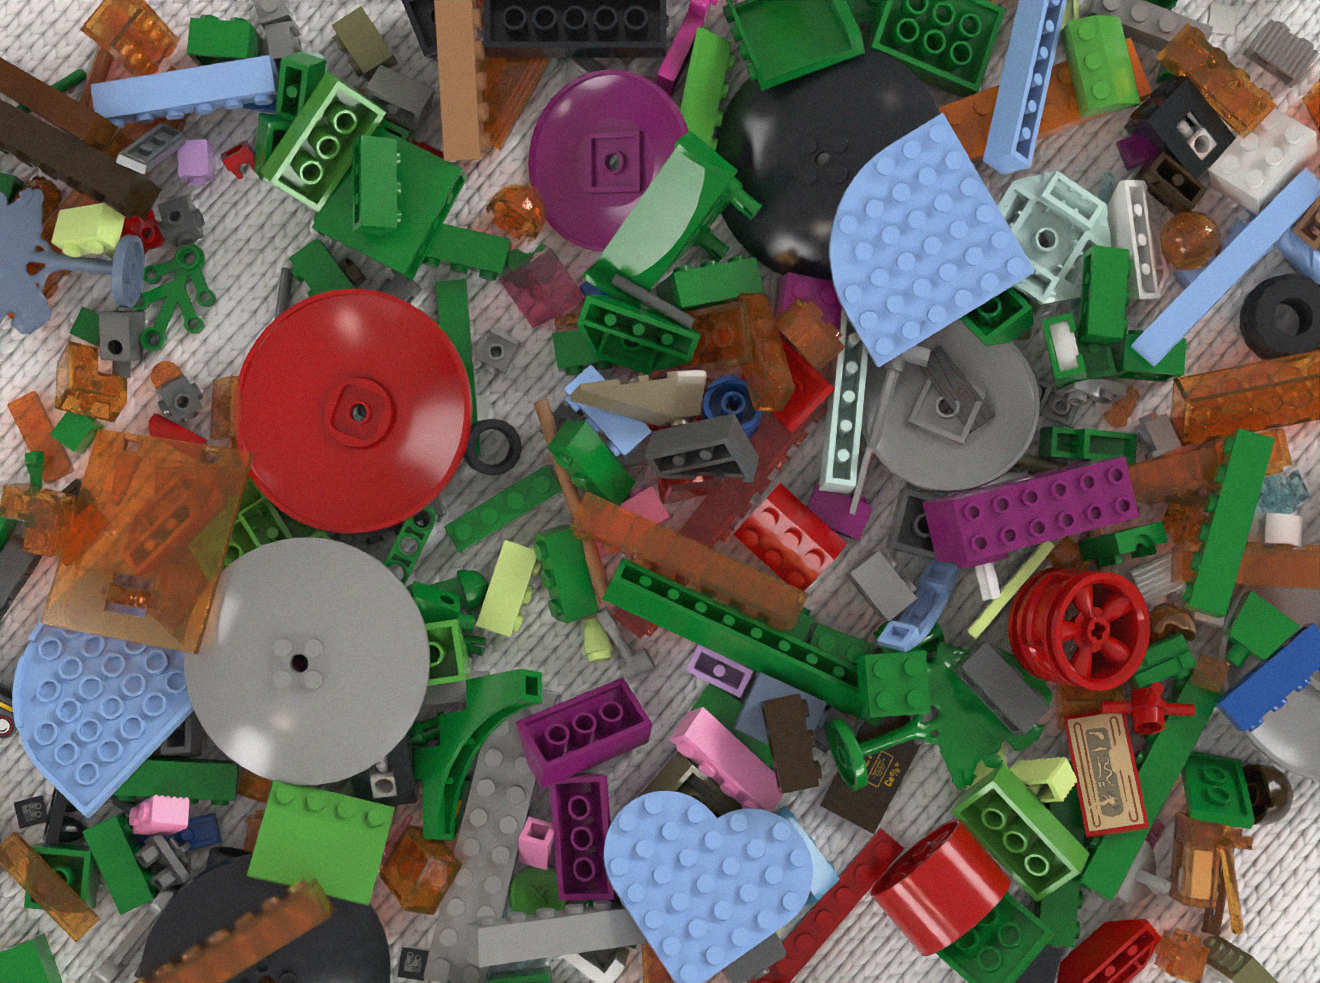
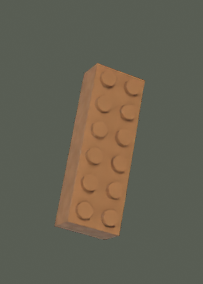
M434 0L444 161L481 160L486 156V152L491 150L490 133H485L484 122L489 120L488 102H483L482 92L487 90V73L481 72V60L486 59L484 41H480L479 29L484 28L483 10L478 9L477 0Z

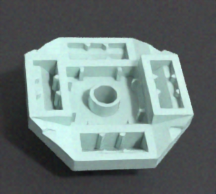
M1057 170L1012 181L996 205L1035 270L1033 274L1012 287L1039 305L1080 298L1084 253L1093 245L1112 247L1107 221V204ZM1039 234L1047 238V248L1040 245L1038 241Z

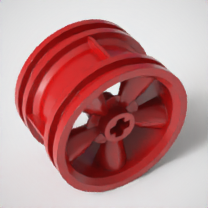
M1052 567L1032 575L1018 590L1009 612L1008 637L1017 662L1031 676L1043 681L1105 691L1125 683L1141 665L1149 644L1150 618L1140 591L1125 577L1109 572ZM1072 601L1079 613L1073 616L1070 621L1064 620L1065 612ZM1072 639L1078 648L1068 661L1062 642Z

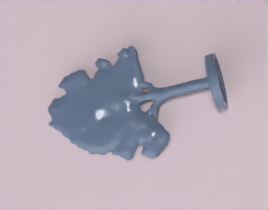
M28 187L20 191L21 197L7 205V197L0 192V323L7 314L14 313L15 318L11 321V326L21 334H31L36 329L45 325L50 320L52 311L48 307L47 299L42 294L48 275L59 270L111 275V289L115 303L120 307L126 308L135 306L141 293L145 271L144 247L138 236L125 235L121 237L116 246L113 261L100 258L70 257L53 251L46 240L41 239V232L43 231L42 202L45 199L40 188L32 190ZM35 246L44 248L43 252L36 251ZM30 262L45 264V268L38 272V274L30 276L27 273L26 265Z

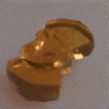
M1127 385L1126 396L1115 400L1112 404V409L1104 413V418L1111 427L1121 428L1127 425V418L1131 416V410L1140 399L1139 392L1133 386Z

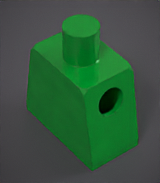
M413 581L410 594L419 608L424 624L458 619L461 631L472 634L475 616L460 613V597L458 595Z
M1246 591L1241 596L1223 632V636L1234 644L1226 654L1225 659L1238 668H1241L1249 655L1257 661H1264L1299 629L1300 625L1255 592Z

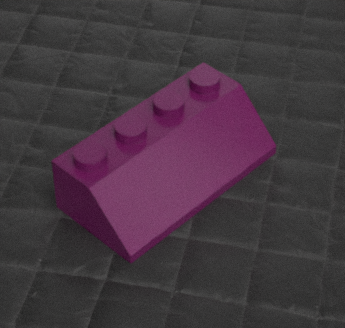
M624 678L518 720L515 724L527 764L541 788H545L649 743L652 728L651 720Z
M593 772L577 773L550 785L559 901L617 899V894L606 875L603 860L605 839L611 825L607 775Z

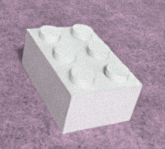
M1266 104L1208 169L1211 187L1256 215H1259L1318 151L1316 131Z

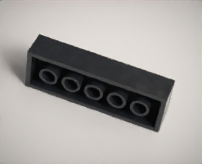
M484 0V50L487 58H665L666 0Z

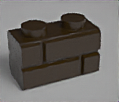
M1164 150L1149 157L1133 178V180L1145 181L1149 194L1164 207L1167 206L1168 210L1176 217L1192 211L1208 189Z

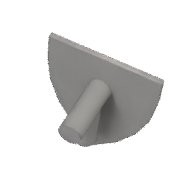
M1145 840L1116 892V895L1127 903H1137L1152 893L1155 895H1159L1162 892L1167 894L1171 888V882L1156 876L1154 852Z

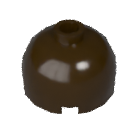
M1264 764L1245 765L1243 771L1255 818L1254 825L1273 824L1284 818L1291 808L1294 797L1287 776L1274 766Z

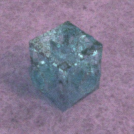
M1298 469L1284 475L1277 471L1264 477L1258 504L1264 509L1265 513L1290 514L1297 510V505L1311 496Z

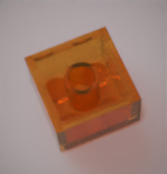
M407 824L378 875L405 911L434 915L463 864L444 841L424 840L423 827Z

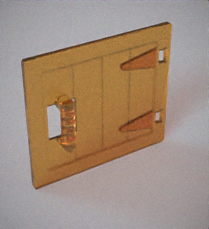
M99 429L41 623L50 627L198 654L254 455L246 450ZM128 441L140 443L137 452L126 451ZM206 453L219 455L216 464L205 463ZM117 573L155 580L152 592L115 584ZM108 602L145 609V617L106 611Z

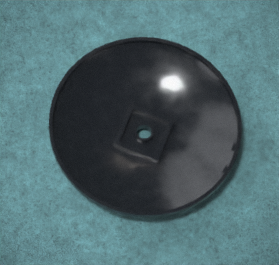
M864 46V54L762 91L757 79L751 81L749 77L735 93L723 114L721 127H718L715 139H718L716 153L738 170L734 177L742 182L743 190L763 206L752 220H749L731 203L727 204L721 214L728 228L743 248L754 258L756 257L757 261L782 275L789 272L832 281L829 238L837 206L846 188H848L860 169L877 153L941 114L934 98L918 77L901 62L881 51ZM824 152L831 153L833 157L832 165L827 169H820L817 164L819 155Z

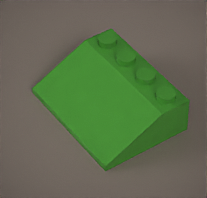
M274 780L247 877L369 906L395 807L306 785L286 784Z

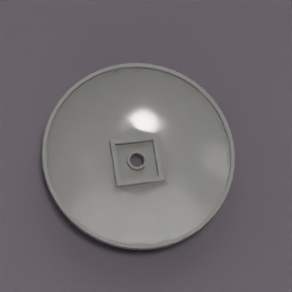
M313 537L290 538L260 546L244 554L226 567L209 585L201 597L188 627L184 651V673L189 698L199 722L208 736L229 758L243 768L273 781L276 780L295 785H320L340 781L368 769L389 754L405 737L420 712L426 695L430 673V647L427 630L415 600L406 586L385 564L363 550L343 542ZM297 654H302L308 659V668L304 672L297 671L293 666V659Z

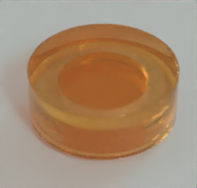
M163 361L156 364L152 369L151 380L154 386L157 387L183 374L178 365L169 361Z

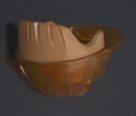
M1163 603L1154 607L1149 612V643L1175 631L1181 632L1184 639L1193 641L1197 637L1192 614L1184 608L1170 603Z

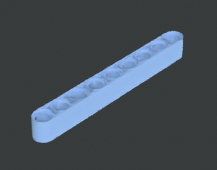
M1305 167L1135 340L1131 347L1155 367L1312 206L1320 195V178Z

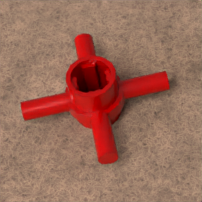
M1154 682L1150 688H1141L1131 693V702L1101 701L1100 710L1101 713L1129 714L1133 718V732L1136 734H1155L1165 729L1164 715L1194 716L1195 705L1166 703L1162 699L1163 685L1160 682Z

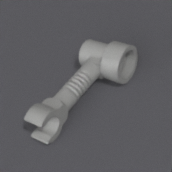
M608 606L600 609L597 617L624 660V663L620 664V668L626 679L630 680L641 673L646 675L655 670L656 666L646 648L633 653Z

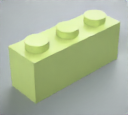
M504 540L476 626L508 637H512L514 632H520L525 617L520 615L523 604H529L534 591V587L530 586L533 575L538 576L542 567L541 560H538L534 549Z

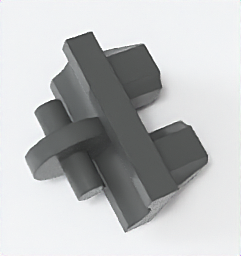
M158 833L143 841L145 845L135 854V857L144 868L150 866L155 861L162 868L160 872L152 877V881L159 891L185 883L191 878L184 868V865L190 862L184 853L191 847L188 841L179 845L173 836L165 840L162 834Z

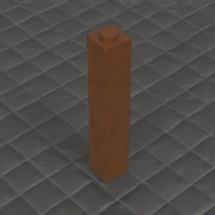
M0 57V93L82 142L102 152L105 150L118 129L116 125L97 112Z

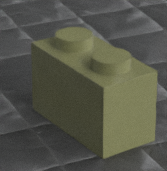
M362 6L331 25L336 32V35L332 37L341 52L345 50L349 52L353 59L348 62L358 77L363 74L369 82L380 65L391 68L398 63Z

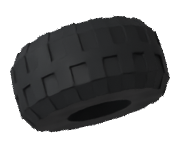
M1284 274L1263 281L1247 295L1240 310L1239 327L1245 340L1244 342L1256 356L1273 364L1289 365L1310 359L1320 352V284L1306 276ZM1279 304L1290 306L1299 317V328L1294 336L1283 333L1275 323L1274 314Z

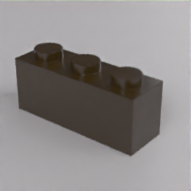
M799 693L760 701L778 792L784 794L818 787V779L822 778V771L819 761H814L811 748H815L816 743L812 729L807 730L805 718L809 717V709L806 699H801Z

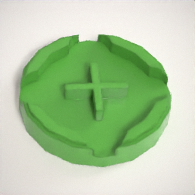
M527 866L522 869L512 880L508 894L510 907L513 912H525L526 915L536 914V909L554 908L555 911L565 910V905L568 900L559 901L557 871L552 866H548L547 870L533 866Z

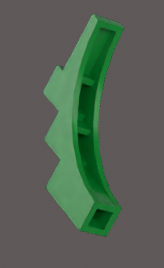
M517 669L467 679V710L441 714L440 745L414 749V780L423 781L424 840L444 842L454 840L455 815L459 795L472 761L491 733L506 719L525 708L542 703V672Z

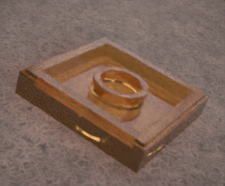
M231 375L213 380L210 439L223 440L239 437L242 403L240 376Z

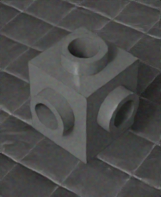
M186 195L157 205L162 220L158 225L164 239H169L176 247L192 245L196 240L204 238L201 227L205 225L203 215Z
M183 374L155 387L161 398V401L157 402L165 418L171 416L174 421L181 420L185 423L198 416L197 410L203 408L199 401L204 398L195 382L190 384ZM180 396H183V402L181 404H177V399Z

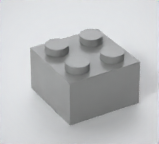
M875 551L870 553L845 573V575L882 621L889 622L917 600V597L913 594L917 589L906 576L900 577L894 570L897 564L887 552Z

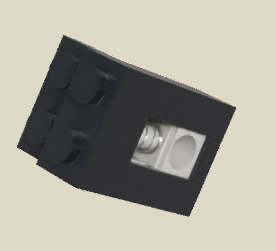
M1169 77L1151 93V98L1143 102L1131 114V119L1124 126L1130 135L1145 136L1157 152L1164 150L1197 179L1236 139L1189 77ZM1197 139V147L1195 148L1194 143Z
M411 728L399 744L382 760L376 763V766L374 764V766L351 777L355 798L387 806L417 803L419 782L414 780V752ZM387 756H391L392 764L388 763L389 758Z

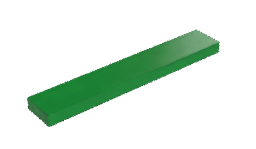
M466 279L436 282L439 325L455 345L464 363L471 388L473 425L478 422L467 282ZM480 435L475 442V452L478 457H481Z

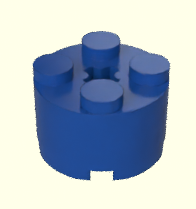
M738 375L719 377L709 385L704 394L701 420L734 413L747 437L750 439L759 429L764 404L762 393L758 386L749 379L747 381L738 378Z

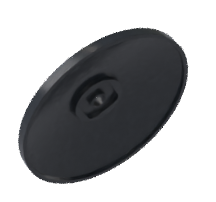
M249 854L228 859L204 870L185 883L169 899L149 932L140 969V983H257L263 976L272 977L275 983H390L391 962L386 933L379 915L371 902L367 906L247 877L253 855Z

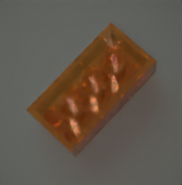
M103 0L80 28L101 51L132 77L156 74L159 64L165 57L168 58L174 53L179 41L178 37L144 0Z

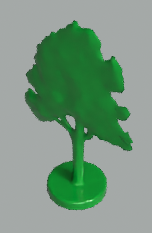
M942 641L936 646L933 661L927 662L930 705L935 706L939 712L935 719L923 723L922 718L924 714H916L905 726L858 744L847 723L840 718L828 721L826 724V735L838 772L845 784L854 792L863 789L868 783L864 757L913 739H924L927 743L939 745L940 754L952 776V783L957 789L962 790L966 785L971 786L974 779L978 777L974 774V771L981 759L986 767L994 769L1003 763V760L997 754L1001 749V742L1006 740L1015 751H1021L1039 740L1045 727L1036 723L1026 734L1014 736L952 670L975 645H972L968 650H964L962 646L955 647ZM914 647V648H912L911 650H909V651H907V652L926 651V650H919V649H917V648ZM1000 649L1003 654L1002 658L1007 664L1016 667L1023 674L1024 682L1030 688L1037 689L1044 696V703L1049 707L1053 695L1047 687L1046 681L1028 674L1020 666L1013 654ZM938 731L940 735L931 736L930 733Z

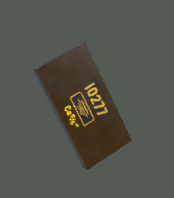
M907 715L884 717L877 727L863 721L855 736L859 744L901 728L910 722V717ZM913 739L864 757L868 783L863 789L855 792L849 789L837 771L820 806L874 834L921 744L915 745Z

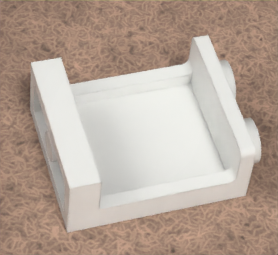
M617 947L610 958L600 950L562 955L561 957L595 983H613L626 966L629 950L625 947Z

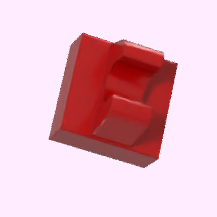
M247 140L221 154L222 162L227 170L231 171L238 179L244 178L240 170L242 164H249L254 171V153Z

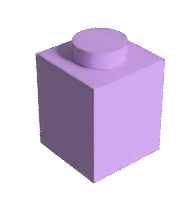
M207 139L186 140V143L177 150L178 176L185 182H188L190 186H204L206 181H215L214 146Z

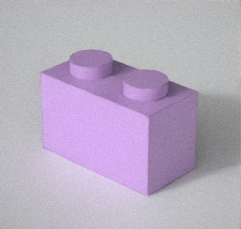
M699 644L686 669V672L740 698L754 671Z

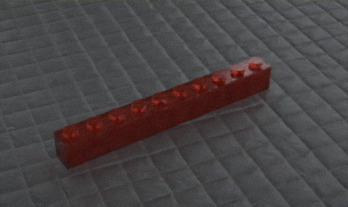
M824 400L793 433L771 413L750 440L759 456L753 483L743 482V478L725 477L724 481H718L649 570L689 588L698 577L693 573L700 563L706 566L716 554L712 549L718 540L724 543L735 528L731 526V523L737 516L743 519L751 509L753 504L749 500L756 492L762 495L772 482L767 478L774 468L780 472L790 459L786 455L792 445L798 448L808 436V433L804 431L811 421L817 424L826 413L827 409L823 406L827 400ZM621 608L613 615L615 620L640 639L645 634L651 637L659 627Z

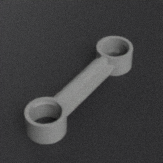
M173 886L162 890L157 895L138 923L116 950L97 969L93 975L100 983H113L125 970L128 962L147 940L160 911L177 892Z

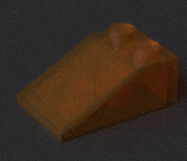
M748 300L685 312L695 318L691 328L700 333L701 337L690 363L678 365L677 371L705 370L706 373H711L755 362Z

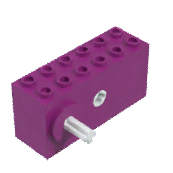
M1125 456L1086 460L923 502L936 561L956 562L957 568L975 566L983 600L995 599L1001 596L993 562L1008 558V551L1139 517Z

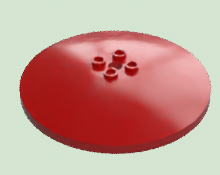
M340 289L320 293L302 300L280 314L265 328L253 344L241 368L234 396L233 419L237 446L242 461L259 490L270 502L288 516L305 525L324 531L357 534L383 530L400 524L425 509L442 493L458 470L464 457L470 437L473 406L470 383L464 363L453 342L432 318L414 305L386 293L367 289ZM362 404L366 408L367 413L366 417L358 422L353 417V410L356 406Z

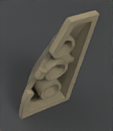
M706 371L667 372V378L649 380L648 375L638 376V379L626 382V384H622L619 379L580 384L570 394V400L659 427H675L691 423L700 416Z

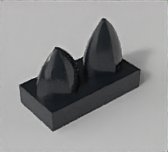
M55 786L42 838L45 845L57 846L58 842H71L84 838L82 831L88 829L82 822L64 815L65 812H75L78 809Z

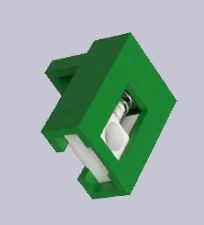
M1072 312L1042 319L1044 338L1057 390L1081 380L1103 379L1117 375L1110 345L1078 341L1079 321H1074Z

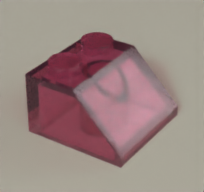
M547 245L498 279L532 328L561 315L585 298L552 248Z

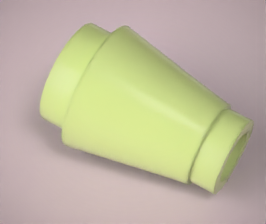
M598 617L584 620V656H587L588 663H598L612 659L611 652L613 648L607 632Z

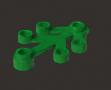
M195 244L181 246L176 251L175 258L156 266L148 265L145 267L143 280L149 284H157L163 275L177 271L172 282L140 293L139 297L144 298V304L141 307H137L136 304L132 307L137 311H145L151 303L165 298L154 326L146 328L140 335L141 345L151 352L161 351L166 346L167 337L165 331L177 303L185 319V329L192 334H199L203 331L204 322L196 315L185 287L189 276L197 290L196 300L200 305L210 307L216 301V295L208 288L201 271L205 263V254ZM194 254L195 261L192 264H187V256ZM155 270L156 277L149 280L147 277L148 272ZM210 293V300L205 303L202 302V295ZM192 320H198V327L194 330H191L190 322ZM158 335L160 341L157 345L153 346L151 338Z

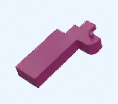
M690 0L688 12L657 74L656 84L667 92L669 96L672 95L692 54L697 27H703L709 15L711 4L716 6L718 0Z

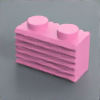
M156 794L131 808L129 815V824L133 826V834L156 835L161 833L162 836L169 837L185 828L187 829L190 800L187 797L184 799L182 797L176 798L175 796L170 798L169 795L158 797Z

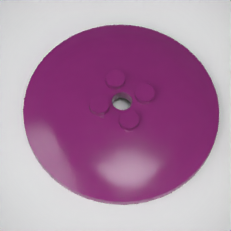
M606 69L587 73L574 79L559 90L546 105L537 121L531 138L528 160L529 179L534 199L542 215L550 226L567 241L587 250L603 252L675 150L673 146L675 142L689 132L681 111L669 94L659 85L642 75L629 71ZM617 154L620 157L621 163L619 168L613 171L610 166V160Z

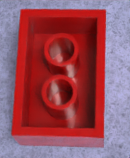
M781 483L733 534L799 595L829 567L847 545L840 536Z

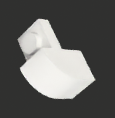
M1254 513L1246 543L1299 548L1301 547L1303 518L1297 515L1281 513Z

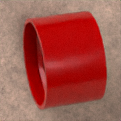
M956 818L930 832L898 858L877 880L871 889L870 895L921 956H929L952 944L980 922L1005 895L1010 887L1011 879L964 823Z

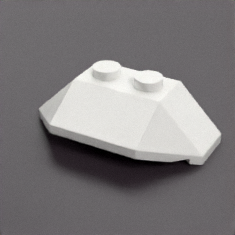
M1122 180L1119 181L1107 205V221L1110 230L1112 248L1129 250L1132 271L1129 278H1127V289L1130 291V296L1135 300H1157L1161 298V289L1164 286L1167 275L1160 213L1153 197L1147 191L1148 187L1145 181Z

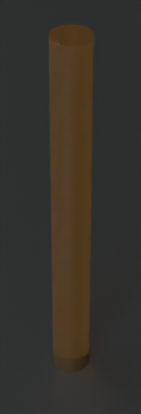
M1222 838L1219 840L1231 931L1234 934H1241L1244 931L1232 841L1229 838Z

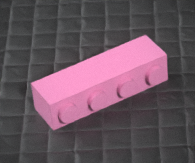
M704 707L687 712L669 739L677 746V750L683 756L694 761L699 766L700 772L720 785L721 791L733 797L742 805V809L755 808L773 812L783 794L778 792L775 773Z

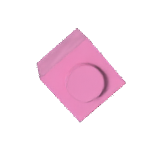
M528 817L519 837L518 863L547 870L555 852L553 823Z

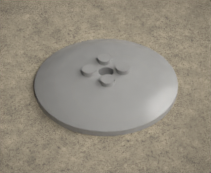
M957 319L916 344V346L931 349L930 352H932L941 345L995 416L969 433L983 400L976 401L964 426L956 416L960 408L958 400H954L957 405L954 413L950 415L941 413L938 406L944 401V397L937 392L931 380L923 374L918 365L905 362L903 373H899L879 445L873 453L887 470L901 480L916 487L936 492L968 491L987 485L1003 476L1015 466L1027 451L1035 434L1039 419L1040 399L1037 381L1022 352L1013 342L985 346ZM870 358L867 364L861 431L866 443L887 373L885 369L886 363L876 367L872 358Z

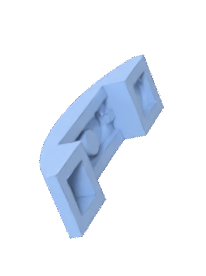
M931 560L918 579L920 589L915 595L917 600L906 608L898 622L890 620L877 639V645L902 652H907L918 645L936 624L951 596L960 570L957 568V565Z

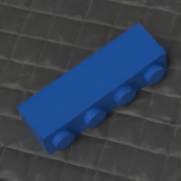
M1314 623L1304 624L1266 660L1261 661L1213 702L1237 731L1245 732L1247 729L1250 732L1254 731L1264 722L1262 717L1270 710L1275 712L1283 707L1288 701L1285 698L1293 690L1296 692L1301 691L1311 682L1309 677L1317 670L1320 672L1319 628Z

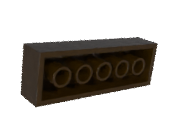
M0 99L1 152L15 156L17 160L32 168L34 166L40 169L42 173L54 180L59 179L63 181L65 185L81 194L82 192L86 193L98 203L109 205L129 219H132L135 215L145 220L162 190L144 174L116 163L117 159Z

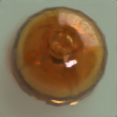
M509 184L499 189L486 206L487 214L491 210L495 215L492 221L496 226L519 240L522 235L530 237L527 242L537 239L547 219V209L543 199L540 197V192L531 185Z
M1186 211L1172 217L1164 225L1160 235L1162 255L1167 264L1168 262L1172 263L1173 267L1178 270H1192L1208 264L1207 259L1214 253L1217 257L1222 250L1223 239L1217 223L1209 215L1200 211Z

